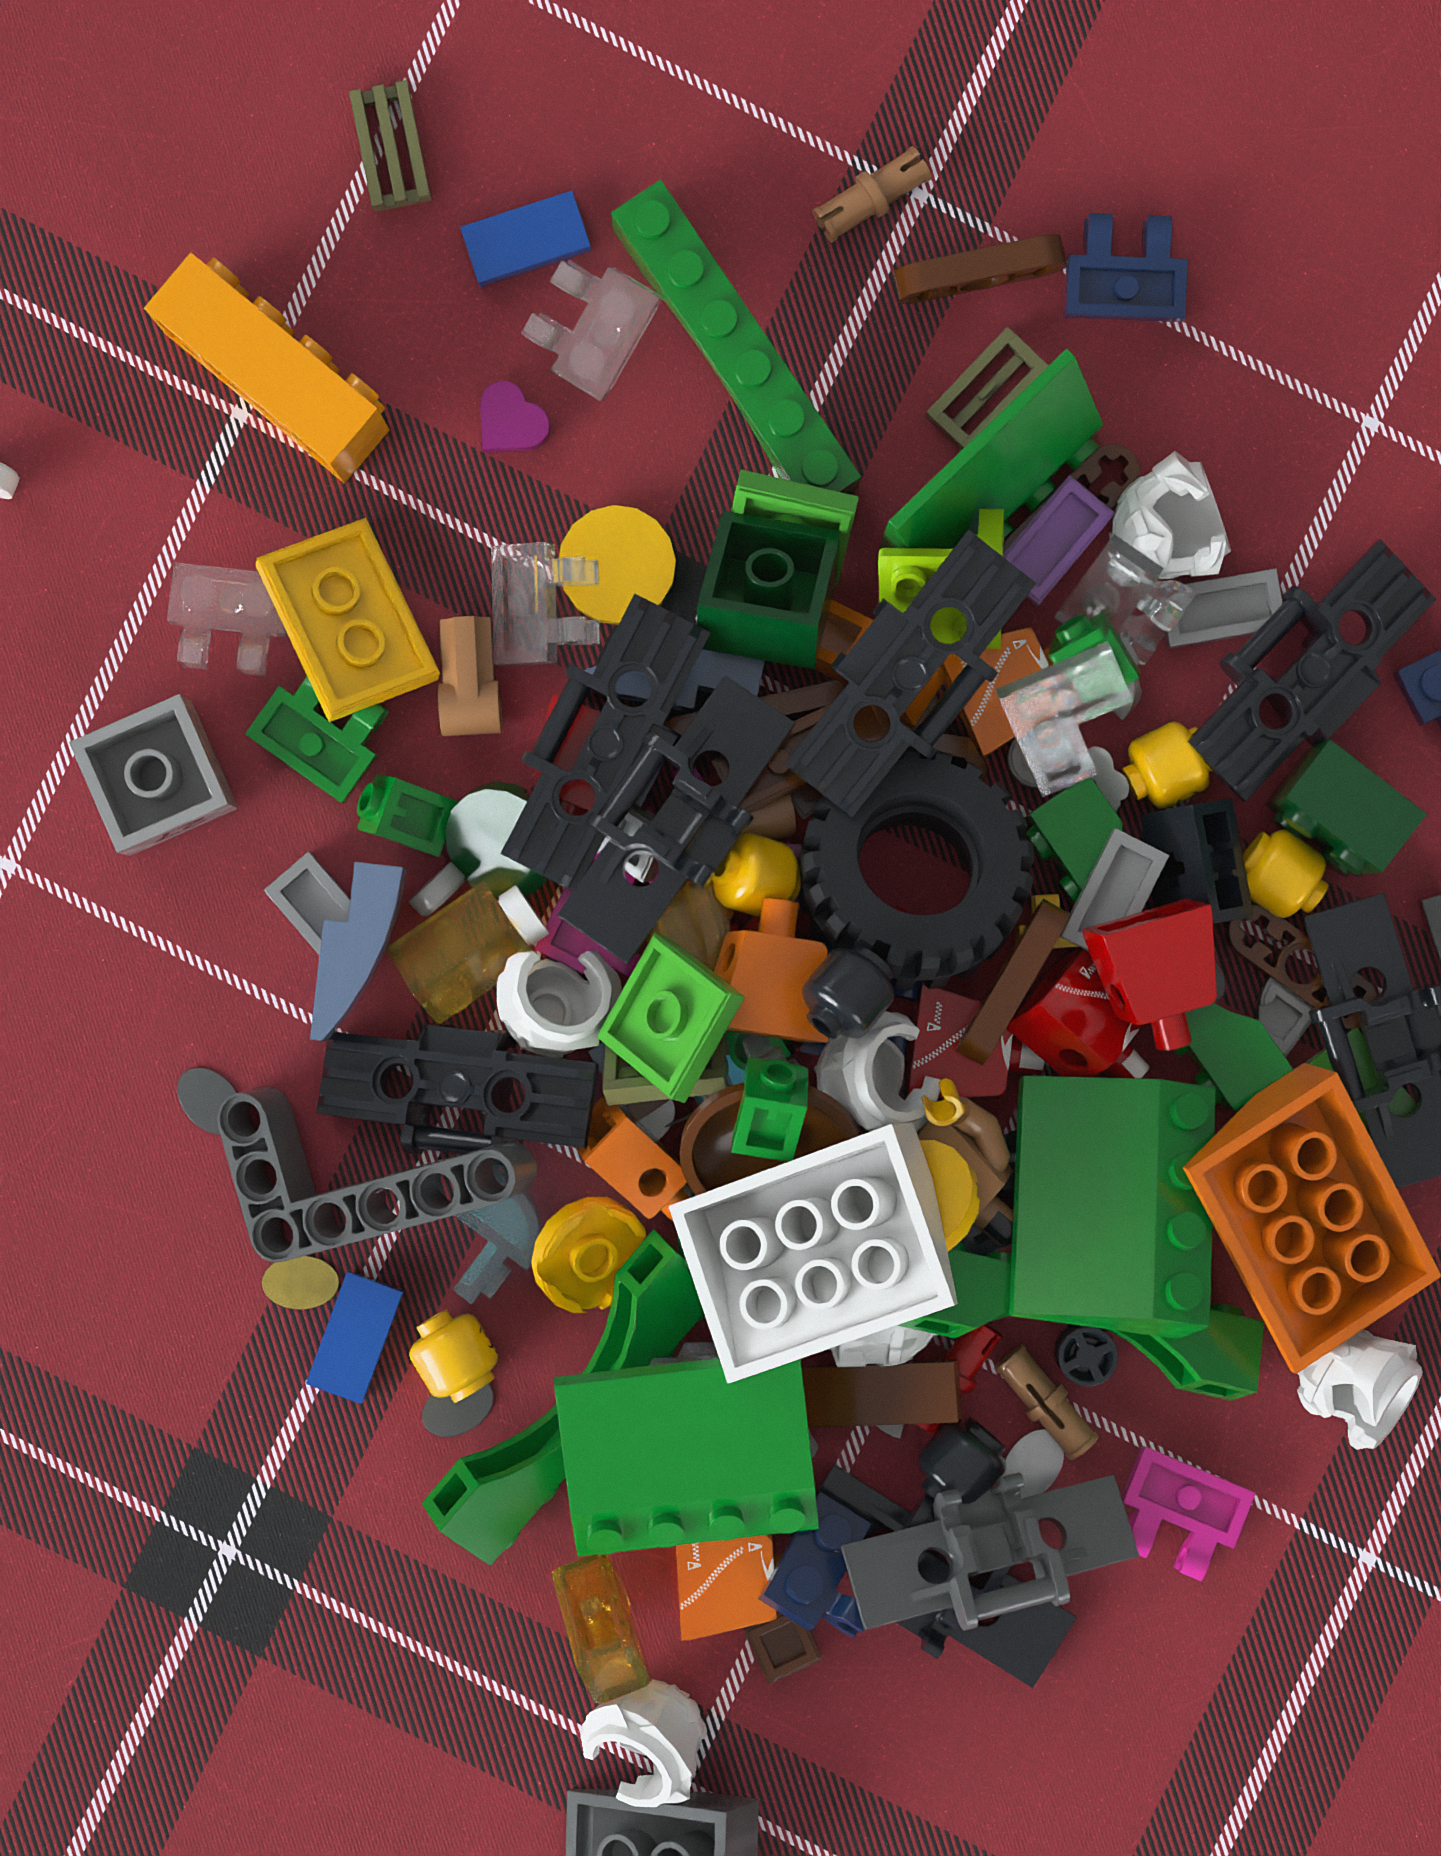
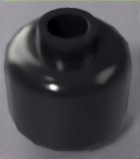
M854 946L852 950L848 948H835L826 956L803 985V1000L810 1010L806 1016L808 1021L817 1031L831 1039H836L839 1034L850 1038H861L871 1030L894 1000V988L890 982L893 977L891 969L878 955L862 946Z
M969 1417L965 1423L962 1421L958 1423H944L917 1457L920 1469L927 1476L920 1485L934 1499L938 1493L958 1489L962 1504L973 1503L990 1488H993L999 1478L1004 1475L1006 1462L1001 1454L1006 1447L972 1417Z

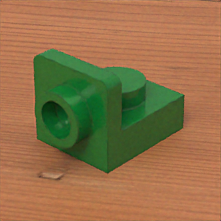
M1104 611L1088 619L1085 613L1077 615L1055 630L1056 638L1052 639L1048 656L1054 665L1061 663L1086 706L1093 704L1139 678V668Z
M377 774L373 783L367 784L360 795L357 805V815L360 817L357 829L439 857L446 839L445 827L452 808L459 801L398 778Z
M753 1057L747 1059L744 1091L732 1135L731 1153L785 1162L794 1159L808 1102V1069L805 1066L790 1064L782 1060H765Z

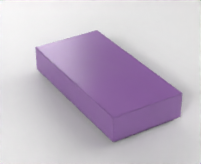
M1070 475L1003 554L1005 559L1037 583L1026 597L1036 607L1114 515L1110 508Z

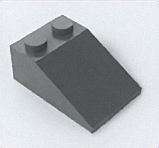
M573 1788L567 1790L565 1856H758L759 1799L710 1792H690V1799L680 1803L660 1804L657 1807H639L618 1800L616 1798L618 1790Z

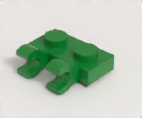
M306 676L295 694H292L282 686H278L245 735L336 800L346 803L379 756L365 746V744L380 728L390 711L379 703L353 713L342 729L335 723L329 722L325 716L317 711L321 704L308 676Z

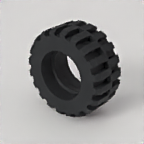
M907 748L853 817L822 795L816 804L813 817L808 823L798 859L801 876V888L798 898L802 912L811 913L812 915L809 929L817 942L823 943L828 939L834 946L833 950L835 948H848L852 950L854 946H862L878 955L891 969L892 978H894V989L912 990L915 981L925 980L928 989L946 986L950 977L955 974L963 980L978 971L983 960H991L1002 948L1023 912L1022 908L1030 895L1034 877L1029 874V870L1035 860L1033 843L1028 840L1023 841L1022 839L1028 825L1021 810L1015 809L1009 812L1006 808V804L1011 796L1010 793L1000 782L995 783L990 788L981 780L985 770L970 761L966 769L950 764L953 754L937 751L932 759L929 760L920 758L919 751L915 748ZM903 825L921 827L937 833L957 850L964 861L969 875V887L965 897L958 906L934 915L908 914L885 904L868 887L859 868V854L866 839L883 829Z

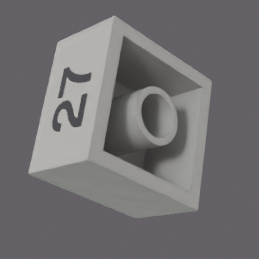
M181 694L69 742L115 850L119 854L132 856L239 809L192 700Z

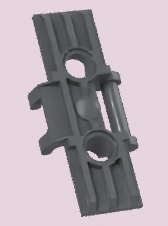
M1018 1472L999 1478L996 1487L990 1488L985 1494L970 1504H962L958 1489L938 1493L933 1503L934 1522L842 1545V1553L864 1631L947 1608H954L960 1627L963 1631L977 1628L979 1620L1050 1601L1055 1606L1069 1603L1070 1591L1066 1579L1067 1576L1139 1557L1114 1475L1022 1499L1020 1489L1024 1487L1022 1474ZM1038 1521H1050L1059 1528L1062 1535L1060 1549L1051 1548L1042 1540ZM936 1550L946 1557L949 1563V1575L943 1583L932 1584L921 1577L918 1571V1559L922 1552ZM1027 1561L1032 1563L1037 1579L975 1596L972 1595L968 1577Z

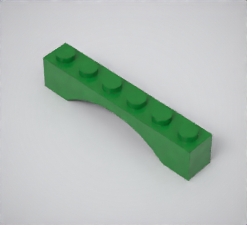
M661 179L612 211L613 231L646 280L672 310L705 356L748 422L779 477L846 494H851L857 490L862 478Z
M1089 774L1083 776L1024 817L1030 827L1024 833L1026 840L1033 843L1034 852L1043 862L1051 857L1064 877L1057 881V884L1072 906H1074L1111 830L1116 828L1122 831L1123 826L1122 821ZM1215 1003L1186 1012L1192 1043L1172 1050L1179 1058L1187 1053L1200 1072L1192 1077L1194 1083L1200 1086L1216 1088L1215 1105L1221 1103L1225 1109L1233 1111L1247 1103L1255 1094L1293 1070L1260 1020L1230 1012Z
M655 1229L650 1232L615 1274L613 1302L606 1327L589 1364L582 1374L665 1364L673 1355L675 1347L695 1323L705 1317L693 1278L686 1268L685 1259L681 1256L679 1248ZM555 1404L544 1416L519 1434L489 1449L460 1457L421 1503L442 1534L490 1566L504 1550L515 1543L521 1529L543 1504L553 1498L560 1483L566 1477L557 1405Z
M959 1242L948 1252L958 1304L899 1324L898 1326L955 1339L987 1322L1009 1316L1011 1254L991 1252L986 1257L966 1252V1245ZM1210 1304V1327L1179 1339L1107 1329L1134 1345L1155 1363L1176 1389L1229 1401L1257 1392L1264 1321L1243 1317V1310L1239 1307L1227 1304Z

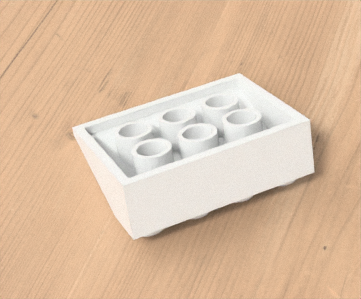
M913 1122L887 1125L669 1206L727 1383L738 1381L958 1304L934 1182Z

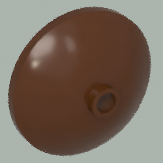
M744 1082L729 1086L707 1098L694 1110L684 1126L680 1143V1164L688 1185L696 1195L787 1163L785 1161L731 1153L732 1135L744 1091ZM809 1085L807 1110L793 1160L861 1135L854 1118L841 1103L825 1092Z

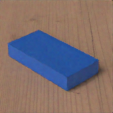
M572 190L460 227L479 287L591 251Z
M351 1270L347 1271L306 1384L362 1404L405 1290Z

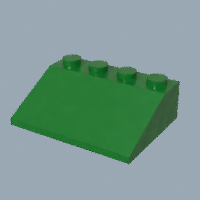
M1065 349L888 521L879 549H953L968 530L978 534L979 509H1004L1005 540L1015 529L1008 520L1025 505L1032 513L1056 490L1057 487L1050 480L1066 464L1075 471L1100 447L1093 438L1103 426V422L1076 357L1068 349Z
M1023 1076L1019 1079L1009 1316L1175 1339L1210 1327L1212 1222L1183 1167L1214 1137L1216 1088L1162 1079Z
M719 1358L554 1377L569 1507L578 1557L819 1529L801 1359L732 1383H727Z

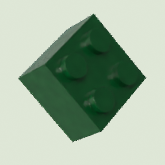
M722 510L697 604V626L711 633L703 650L815 670L837 579L841 531Z
M1331 739L1308 748L1264 804L1276 813L1271 821L1280 830H1288L1301 840L1304 836L1323 850L1321 854L1324 856L1326 865L1346 878L1351 872L1357 877L1383 872L1427 815L1422 809Z

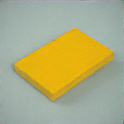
M366 518L257 557L256 568L329 722L438 680L440 672Z

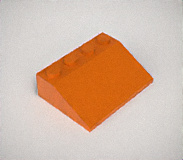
M1307 1063L1301 1064L1255 1094L1183 1167L1290 1371L1295 1374L1441 1277L1424 1240L1337 1072Z

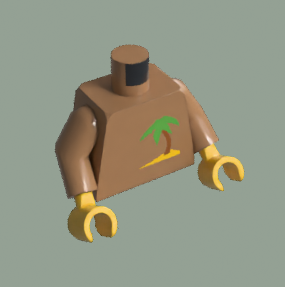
M948 1078L942 1079L938 1084L941 1094L945 1098L944 1100L936 1102L931 1101L925 1095L921 1097L929 1122L918 1134L919 1141L935 1140L953 1147L975 1170L979 1184L977 1182L976 1184L980 1204L978 1215L973 1224L1001 1246L1012 1234L1013 1209L996 1196L1013 1173L1011 1166L1008 1164L1010 1153L998 1119L993 1114L971 1100L959 1097L952 1080Z

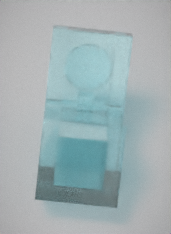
M493 1164V1174L496 1180L501 1185L507 1186L509 1175ZM528 1191L498 1204L454 1215L488 1241L453 1288L454 1292L470 1304L475 1301L481 1292L488 1298H492L512 1271L503 1264L507 1257H510L524 1269L528 1270L532 1261L535 1241L542 1230L540 1212Z

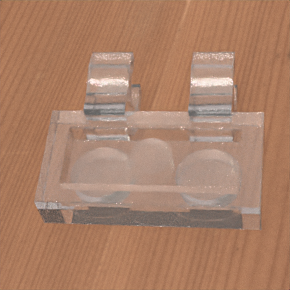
M571 260L567 263L561 261L550 282L568 294L587 302L585 310L573 331L543 312H540L538 315L532 313L521 334L539 346L559 355L551 368L552 372L598 401H604L664 297L614 266L608 267L603 278L600 279Z
M1113 534L1062 604L1054 618L1065 623L1069 619L1083 613L1090 619L1104 611L1121 639L1124 637L1130 643L1138 656L1139 664L1144 665L1155 652L1156 645L1167 631L1171 632L1183 616L1182 612L1193 600L1195 593L1179 581L1157 580L1164 568ZM1137 607L1145 614L1136 616L1131 613Z
M547 542L491 546L494 665L506 667L557 663V645L600 644V620H586L584 616L556 618V586L599 585V563L597 560L585 561V557L582 556L555 559V544Z
M174 562L167 621L172 625L184 626L179 640L177 662L182 663V666L186 668L207 670L211 630L243 632L238 648L237 669H241L242 674L265 676L270 636L288 637V634L259 572Z

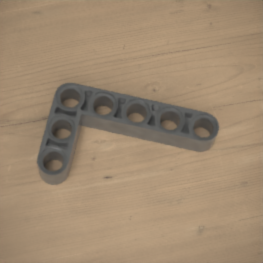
M266 1086L235 1093L222 1102L217 1114L219 1132L251 1244L255 1252L262 1259L270 1262H284L498 1204L529 1190L535 1182L537 1175L536 1160L529 1149L517 1142H503L316 1194L291 1105L287 1097L279 1089ZM251 1103L260 1114L261 1122L259 1128L253 1125L250 1119L249 1109ZM495 1159L500 1160L508 1170L509 1180L507 1186L501 1185L493 1174ZM267 1161L276 1171L277 1181L275 1186L266 1176L265 1167ZM441 1174L445 1175L453 1185L454 1196L452 1201L443 1196L439 1188ZM388 1189L399 1200L400 1210L398 1215L394 1214L386 1203ZM335 1204L343 1210L346 1216L345 1229H342L334 1219L333 1210ZM283 1219L290 1224L293 1230L292 1243L282 1233L281 1224Z

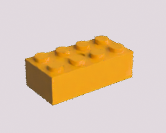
M190 253L144 307L146 312L170 339L345 484L390 431L381 415L386 408L378 401L379 396L353 373L346 380L337 375L340 369L332 362L333 357L312 338L305 334L299 342L292 337L295 332L285 323L287 319L261 296H258L251 303L247 299L249 293L239 285L241 281L221 262L212 257L207 264H204L194 254Z

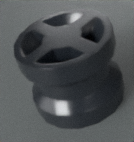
M1070 1324L1060 1332L1055 1341L1054 1356L1056 1364L1066 1377L1077 1385L1088 1387L1100 1385L1112 1376L1117 1367L1118 1351L1116 1344L1102 1328ZM1078 1346V1350L1076 1351V1357L1070 1359V1357L1075 1355V1350Z

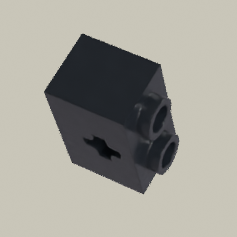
M1232 798L1140 815L1144 843L1169 855L1153 887L1156 907L1184 899L1210 904L1213 924L1254 916Z

